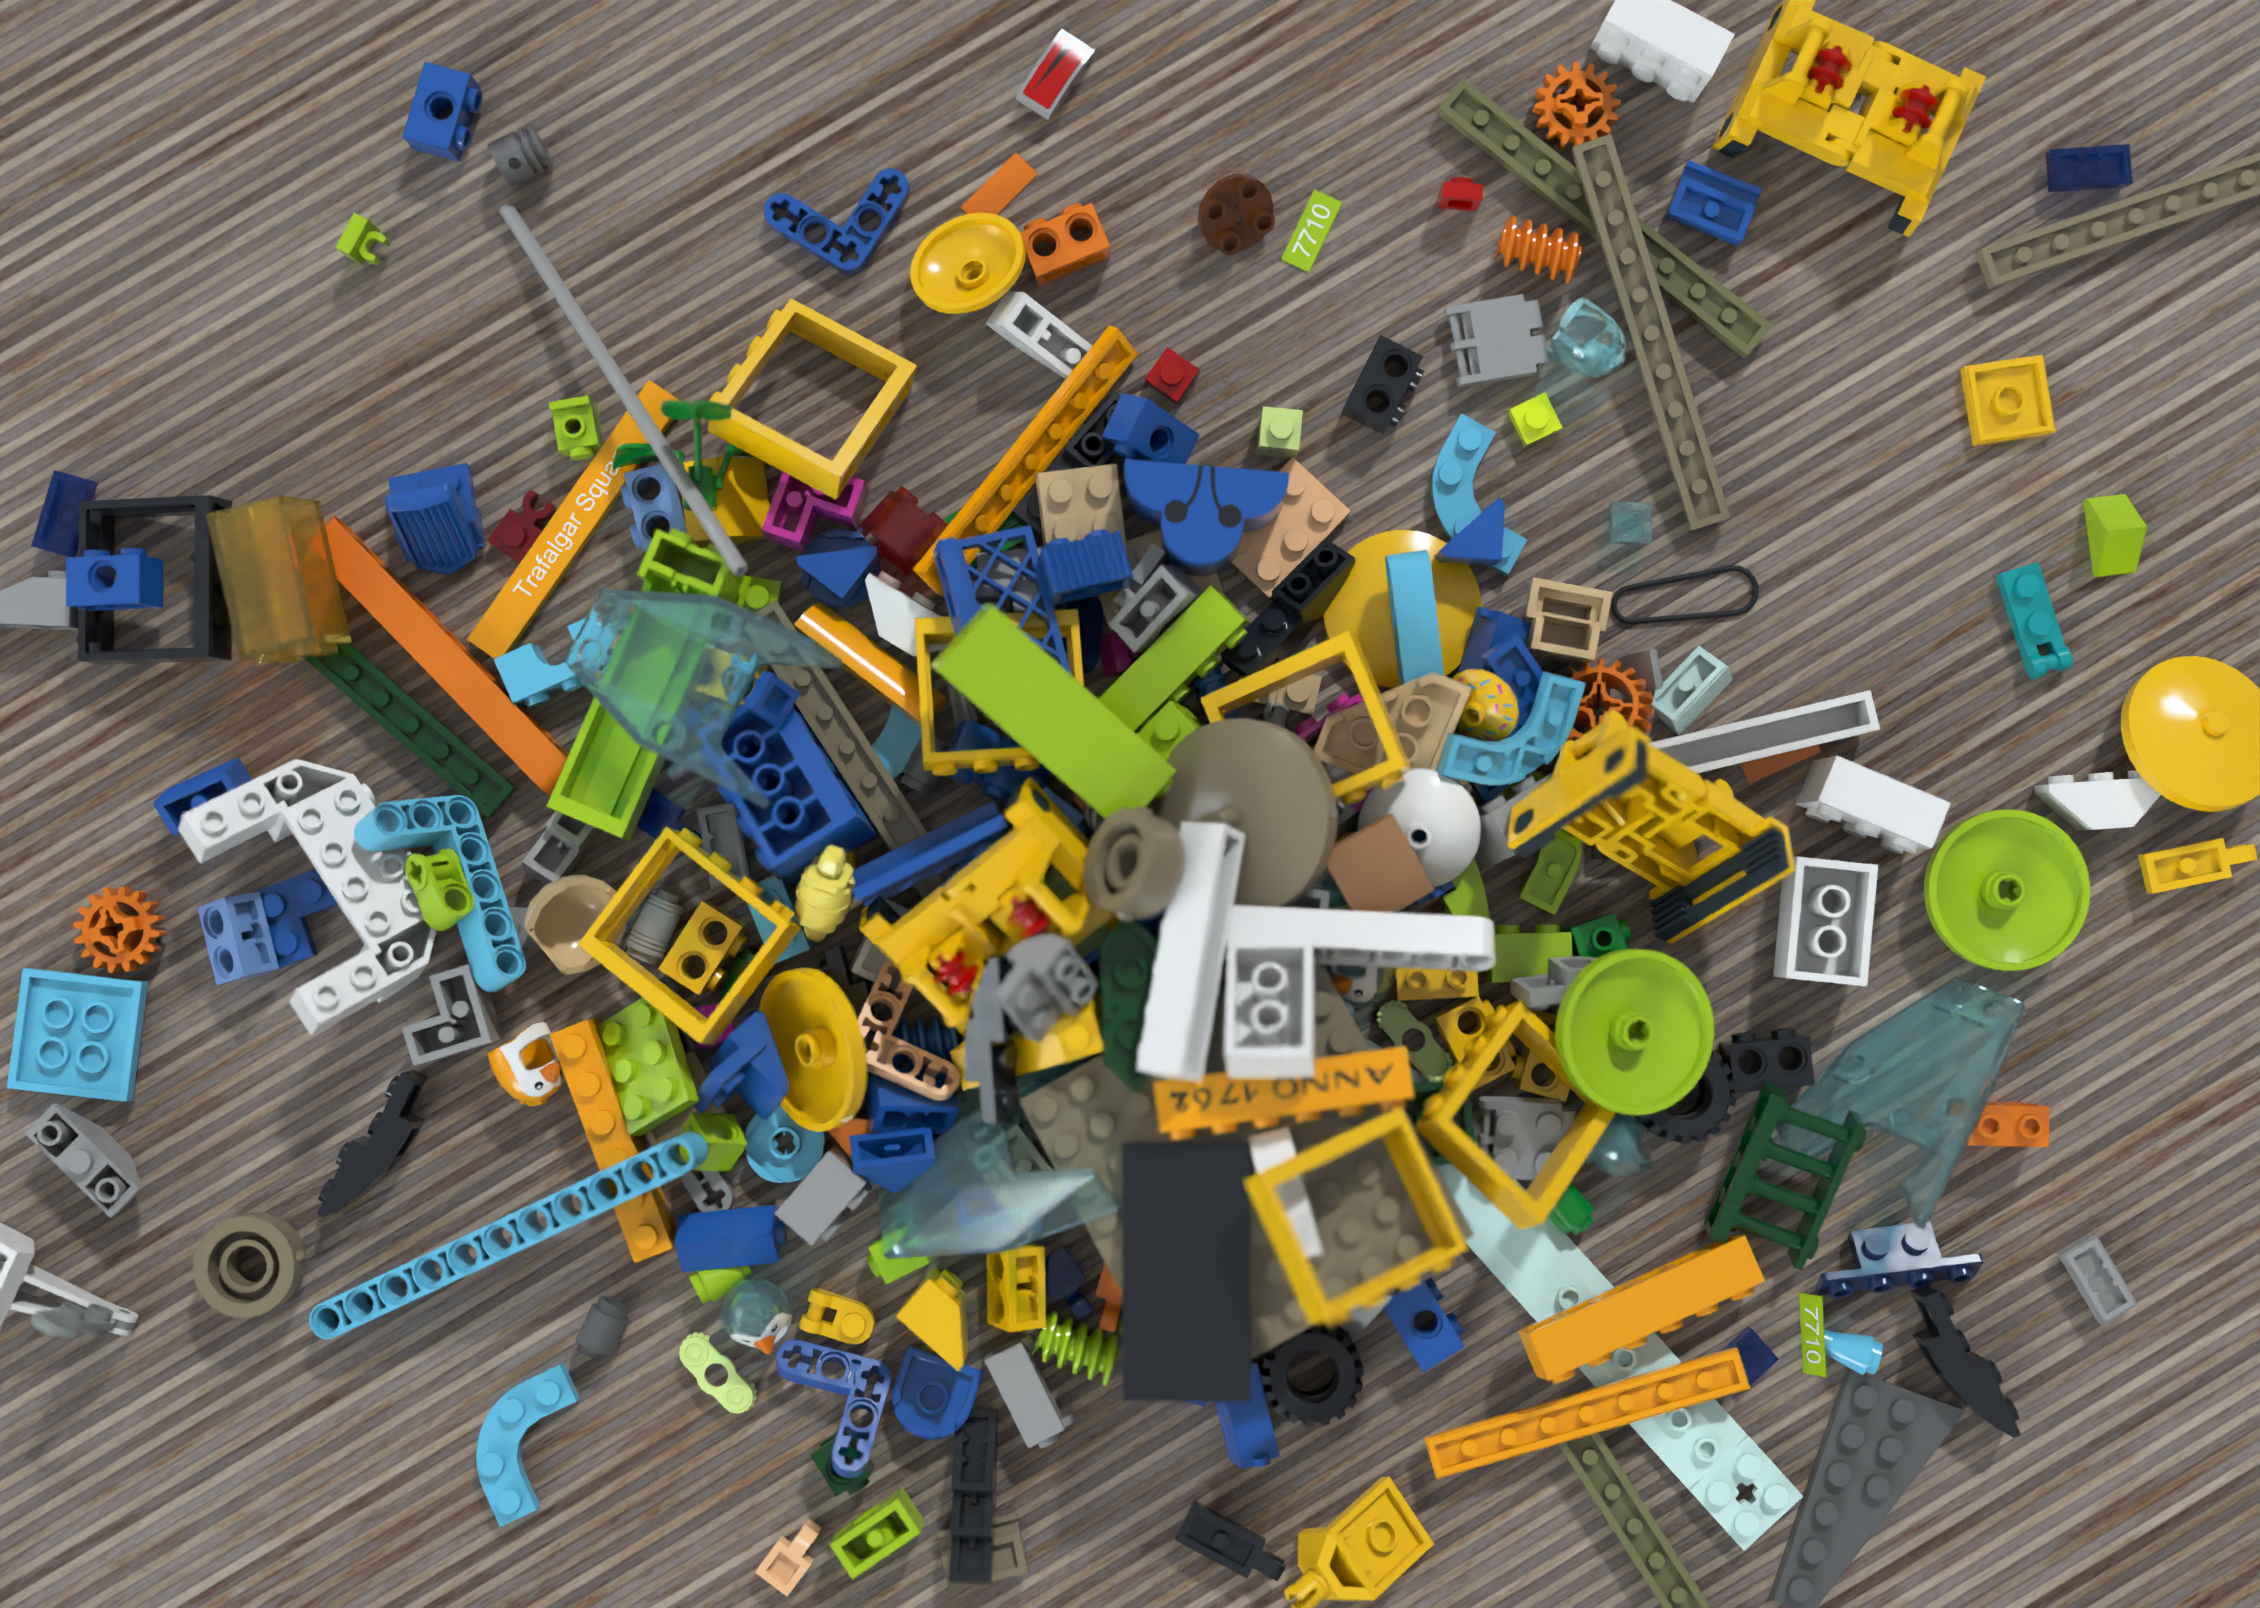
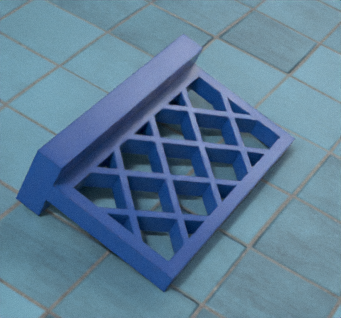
M1031 525L955 540L954 537L938 540L933 555L955 637L982 607V605L977 603L975 592L982 582L1002 595L995 606L998 610L1005 598L1010 599L1027 610L1017 626L1020 630L1030 613L1046 621L1048 632L1042 642L1023 630L1021 631L1071 675ZM1023 538L1027 555L1021 565L1000 552L1006 541ZM1000 543L996 549L989 546L991 544ZM979 548L992 557L981 573L966 564L963 550ZM995 559L1016 571L1007 588L986 576ZM1028 560L1032 571L1025 568V565L1027 564ZM1020 574L1033 581L1036 585L1038 593L1032 603L1010 591ZM970 576H972V577H974L975 579H977V581H976V583L974 584V586H972V582H971ZM1039 599L1042 606V610L1035 606ZM1049 638L1051 639L1053 649L1046 645Z
M994 800L853 870L854 887L852 891L857 901L862 899L865 907L878 896L886 900L964 861L985 837L990 835L998 842L1009 833L1008 825L1003 815L999 812Z

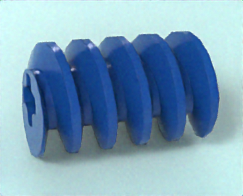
M933 1016L930 1028H926L922 1017H917L914 1029H910L906 1018H901L898 1030H893L892 1036L933 1055H938V1057L949 1062L952 1058L950 1051L962 1043L961 1033L955 1027L949 1028L948 1025L942 1027L938 1016ZM898 1054L892 1058L894 1068L900 1069L905 1057L911 1068H914L911 1058L904 1054Z

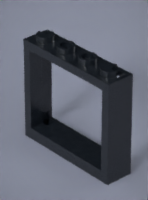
M211 495L79 501V523H77L79 531L78 557H84V550L110 551V556L114 555V519L195 515L193 648L113 650L114 610L88 611L78 609V636L76 638V642H78V661L101 665L232 661V501Z

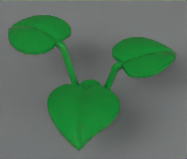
M666 400L661 404V412L671 419H693L694 466L688 467V474L711 510L714 511L716 510L717 490L723 489V479L732 456H755L729 443L717 476L713 475L712 467L702 466L701 419L724 420L732 416L731 407L713 401H695L691 403L687 400ZM649 443L623 444L616 449L613 459V470L627 465L657 462L660 460ZM673 450L684 467L682 460H685V453ZM683 497V508L692 511Z

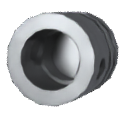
M531 122L526 124L527 129L524 130L520 127L517 129V134L512 131L488 144V148L498 168L511 187L537 175L536 170H539L540 173L545 171L544 166L546 165L549 168L554 166L550 154Z

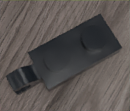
M1195 1500L1175 1536L1176 1541L1245 1578H1248L1252 1568L1269 1578L1279 1581L1285 1569V1565H1283L1285 1560L1273 1553L1262 1550L1266 1543L1264 1537Z

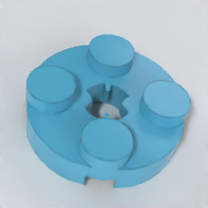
M781 1105L766 1120L756 1114L745 1132L747 1142L745 1148L748 1163L759 1176L770 1182L790 1183L804 1179L824 1156L825 1144L827 1142L826 1132H815L803 1128L791 1119ZM779 1132H782L783 1135L789 1132L794 1136L792 1142L796 1147L793 1152L789 1153L788 1149H786L784 1154L776 1149L779 1141L775 1137Z

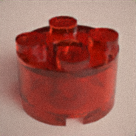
M900 486L896 492L891 490L858 526V530L864 538L871 533L877 540L873 546H877L881 555L887 561L907 575L938 539L948 524L934 512H930L929 515L924 513L916 506L919 502L917 498L906 488ZM913 570L914 579L919 581L921 577Z

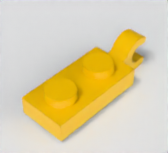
M2214 838L2138 855L2147 894H2155L2232 877L2230 865L2258 859L2254 844H2240L2226 848L2224 838Z

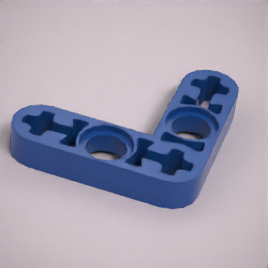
M894 168L880 171L873 179L843 228L785 193H777L766 201L764 216L769 226L780 235L838 271L847 275H854L866 267L906 204L910 195V187L905 175L901 171ZM896 180L898 181L897 185L900 193L898 195L891 193L888 196L885 204L890 211L886 212L882 206L872 202V200L876 198L881 203L886 194L882 185L884 183L891 185ZM788 205V210L792 217L800 221L796 233H793L796 229L794 223L783 217L779 222L777 221V216L774 212L777 207L784 209ZM867 212H875L881 216L880 227L875 231L867 232L860 227L859 221ZM814 224H820L827 229L826 238L819 244L809 243L805 239L806 230ZM836 235L840 236L836 239L840 247L848 251L853 246L856 247L855 252L859 257L856 261L849 259L846 264L843 263L844 258L840 251L832 247Z
M790 1340L785 1342L777 1351L776 1368L782 1378L798 1384L848 1396L833 1446L831 1463L835 1472L844 1478H854L861 1475L868 1465L890 1389L891 1373L889 1368L879 1360L806 1341ZM793 1353L801 1355V1362L797 1363L796 1368L788 1367L787 1359L792 1358ZM813 1357H817L815 1374H810V1365H812ZM832 1361L840 1363L845 1369L844 1375L836 1380L826 1378L822 1373V1368L825 1364ZM871 1373H876L880 1383L875 1384L872 1399L864 1397L867 1380L865 1379H868ZM865 1409L872 1414L873 1421L867 1427L858 1428L851 1423L850 1415L855 1410ZM851 1437L859 1439L856 1450V1457L859 1459H854L852 1465L844 1464V1456L840 1454H847Z

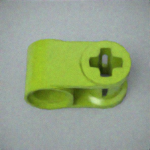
M445 848L439 850L437 854L430 856L418 853L408 857L405 865L406 877L413 888L422 917L427 925L435 930L445 931L470 913L474 907V896L462 871L460 859L453 849Z

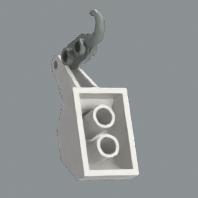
M0 1223V1328L10 1309L33 1314L31 1324L36 1329L57 1337L74 1338L77 1331H83L98 1337H102L105 1331L122 1336H130L139 1317L137 1313L99 1298L30 1264L35 1254L34 1240ZM23 1280L88 1309H83L70 1303L55 1302L18 1291Z

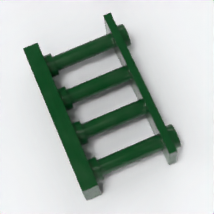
M1765 1080L1704 1221L1709 1238L1725 1243L1730 1231L1735 1232L1738 1229L1789 1247L1787 1253L1793 1267L1802 1271L1807 1258L1812 1259L1817 1251L1819 1244L1817 1235L1854 1151L1859 1152L1864 1145L1866 1129L1857 1112L1849 1110L1843 1125L1789 1107L1781 1086ZM1785 1122L1836 1140L1828 1160L1824 1161L1773 1143L1771 1136L1776 1124L1781 1125ZM1769 1158L1820 1176L1812 1196L1809 1197L1758 1179L1756 1170L1760 1161H1766ZM1752 1194L1803 1211L1804 1215L1796 1233L1742 1214L1740 1208L1745 1196L1750 1197Z

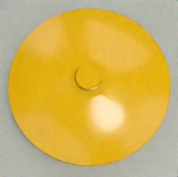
M1393 530L1373 535L1356 544L1347 552L1355 557L1356 563L1338 594L1322 616L1327 640L1346 631H1350L1357 637L1374 680L1379 687L1393 689L1400 686L1385 567L1386 555L1420 550L1428 551L1432 570L1444 676H1447L1461 664L1477 608L1482 607L1478 582L1469 565L1439 562L1434 556L1447 543L1426 533L1411 530ZM1345 659V660L1341 661V663H1342L1349 671L1352 672L1351 667H1350V665H1349V663H1348V660Z
M2183 656L2159 663L2143 674L2132 685L2126 695L2121 711L2122 739L2135 769L2154 790L2178 805L2206 812H2219L2237 808L2260 794V689L2253 681L2240 671L2220 661L2206 657Z
M808 967L784 971L770 981L763 993L759 1011H762L767 1018L789 1081V1091L781 1103V1107L792 1120L810 1131L823 1132L841 1127L853 1119L858 1112L866 1088L867 1060L858 1020L842 990L824 973Z

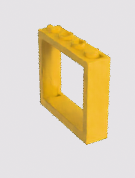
M791 298L782 311L777 309L773 312L763 337L756 336L749 346L744 363L742 365L738 363L734 365L729 373L726 382L727 386L721 393L716 391L709 401L730 406L732 416L724 420H709L708 432L837 500L911 391L917 365ZM790 331L886 382L832 461L734 409Z
M1078 609L1054 610L1061 637H1066L1067 658L1071 675L1084 687ZM1026 612L1002 614L1018 626ZM1030 613L1021 630L1036 639L1044 638L1048 632L1046 621ZM950 617L915 619L924 770L933 771V775L948 776L956 774L957 769L974 768L976 773H992L998 771V766L1015 765V769L1019 771L1038 769L1041 763L1023 747L936 753L929 645L950 644L955 638V633Z
M1346 631L1200 698L1210 723L1226 720L1224 714L1347 659L1389 760L1332 785L1336 804L1343 802L1344 806L1357 803L1367 797L1365 791L1378 785L1382 789L1396 786L1395 783L1404 780V774L1413 771L1358 639L1350 631Z
M665 827L578 945L700 1044L714 1045L802 927L792 920L795 913L789 907L776 899L771 903L761 895L764 891L761 885L746 875L740 879L730 870L734 865L716 851L711 855L700 847L703 840L685 827L681 832ZM680 850L777 926L709 1019L704 1017L612 942Z
M1517 1001L1505 1007L1499 1005L1493 1014L1486 1016L1484 1022L1487 1026L1481 1034L1474 1036L1463 1049L1466 1055L1462 1061L1451 1067L1443 1076L1442 1082L1444 1086L1438 1094H1434L1423 1104L1425 1107L1424 1114L1414 1128L1519 1229L1543 1224L1616 1112L1602 1108L1589 1101L1573 1086L1561 1065L1557 1052L1556 1035L1521 1001ZM1512 1032L1585 1102L1575 1120L1526 1192L1451 1121L1453 1115Z
M1402 1107L1380 1115L1243 1180L1309 1325L1325 1322L1329 1328L1339 1322L1346 1321L1352 1317L1349 1309L1359 1304L1362 1305L1363 1309H1367L1387 1299L1385 1291L1397 1286L1398 1291H1403L1422 1281L1420 1273L1430 1268L1433 1274L1441 1272L1455 1264L1453 1256L1468 1249ZM1382 1136L1434 1248L1326 1301L1274 1186Z

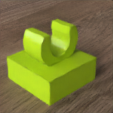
M354 213L335 248L349 259L361 265L365 260L373 265H379L381 260L370 253L373 244L379 242L389 247L391 242L368 219Z

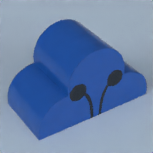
M1125 459L1124 465L1126 496L1130 506L1145 521L1161 526L1162 548L1169 557L1171 564L1180 567L1186 574L1192 576H1209L1225 569L1237 555L1242 532L1260 530L1277 517L1282 508L1289 481V473L1131 459Z

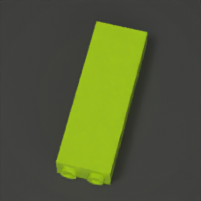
M985 603L931 664L932 668L1104 820L1120 809L1135 808L1137 806L1146 807L1153 797H1161L1170 788L1173 782L1171 777L1176 770L994 605Z

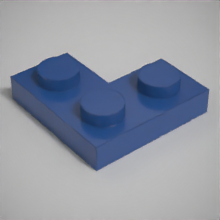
M315 869L254 891H259L279 968L318 955L305 917L333 908L339 904L317 870Z

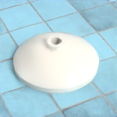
M1415 768L1412 769L1413 771L1404 774V780L1395 783L1396 786L1382 789L1378 785L1372 789L1361 808L1358 831L1392 813L1432 886L1437 887L1456 878L1473 860L1481 837L1480 816L1472 796L1457 780L1444 776L1436 770ZM1416 829H1421L1426 832L1427 837L1423 841H1415L1411 837L1412 832Z

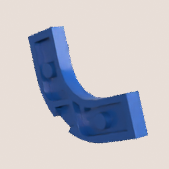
M1513 632L1480 656L1489 671L1508 684L1517 698L1519 718L1516 728L1508 737L1513 736L1525 725L1532 711L1543 673L1520 636ZM1468 781L1479 799L1485 803H1488L1511 785H1485Z

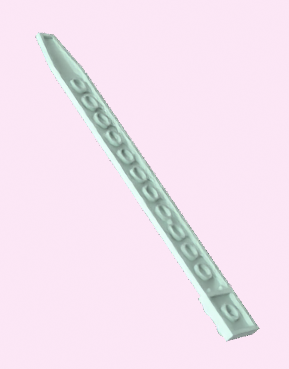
M1364 1037L1371 1051L1383 1050ZM1410 1068L1412 1082L1427 1081L1421 1074ZM1475 1134V1144L1481 1149V1143L1477 1142ZM1489 1150L1488 1157L1492 1160L1493 1153ZM1452 1164L1436 1165L1474 1233V1236L1465 1240V1243L1536 1322L1614 1288L1572 1240L1561 1232L1549 1216H1547L1543 1224L1519 1229ZM1512 1179L1521 1189H1523L1526 1192L1524 1187L1517 1180ZM1653 1332L1646 1336L1648 1342L1637 1348L1625 1350L1623 1346L1610 1352L1612 1358L1602 1364L1590 1367L1586 1363L1578 1368L1595 1387L1681 1363V1361L1658 1335ZM1715 1399L1629 1423L1744 1551L1803 1497ZM1741 1482L1745 1486L1751 1483L1754 1485L1752 1490L1753 1496L1748 1501L1746 1499L1736 1500V1497L1739 1495L1736 1487Z

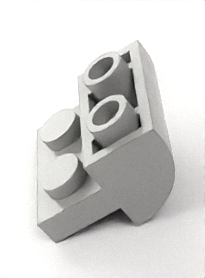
M1037 935L1022 941L1006 955L1014 965V968L993 994V997L1028 1039L1039 1044L1048 1031L1055 1026L1057 1019L1063 1011L1076 1017L1083 1006L1091 1000L1100 984L1067 940L1055 935Z

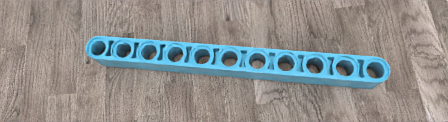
M694 1132L682 1133L318 1304L310 1313V1328L316 1336L322 1339H331L699 1167L707 1158V1143L702 1136ZM679 1144L685 1146L689 1151L690 1158L688 1163L681 1160L678 1156ZM644 1161L652 1166L654 1172L653 1179H649L643 1173L642 1165ZM608 1178H611L617 1184V1196L609 1191L607 1186ZM573 1195H576L581 1200L582 1212L573 1206ZM538 1211L546 1217L547 1228H544L538 1222ZM503 1228L510 1232L512 1244H509L504 1239ZM469 1244L476 1250L477 1260L473 1259L469 1254ZM435 1261L438 1262L442 1268V1276L439 1275L435 1270ZM400 1277L407 1283L408 1291L402 1288ZM366 1294L372 1298L373 1307L367 1302ZM333 1310L339 1317V1323L333 1317Z

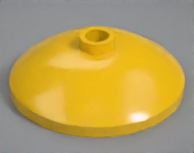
M972 213L956 217L936 228L918 247L910 269L912 286L919 299L925 305L938 312L961 314L987 307L1007 293L1019 278L1026 257L1024 241L1016 226L1002 216L991 213Z

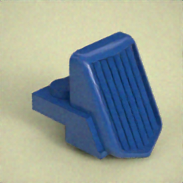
M467 463L388 478L390 494L384 497L385 507L394 525L395 537L407 562H412L415 567L421 570L453 575L477 556L478 549L485 548L481 511L476 506L472 470Z
M750 1010L741 1019V1025L727 1036L708 1065L712 1072L697 1092L699 1102L693 1106L701 1114L712 1105L719 1109L736 1091L761 1118L766 1120L784 1101L789 1091V1081L767 1018L762 1011Z

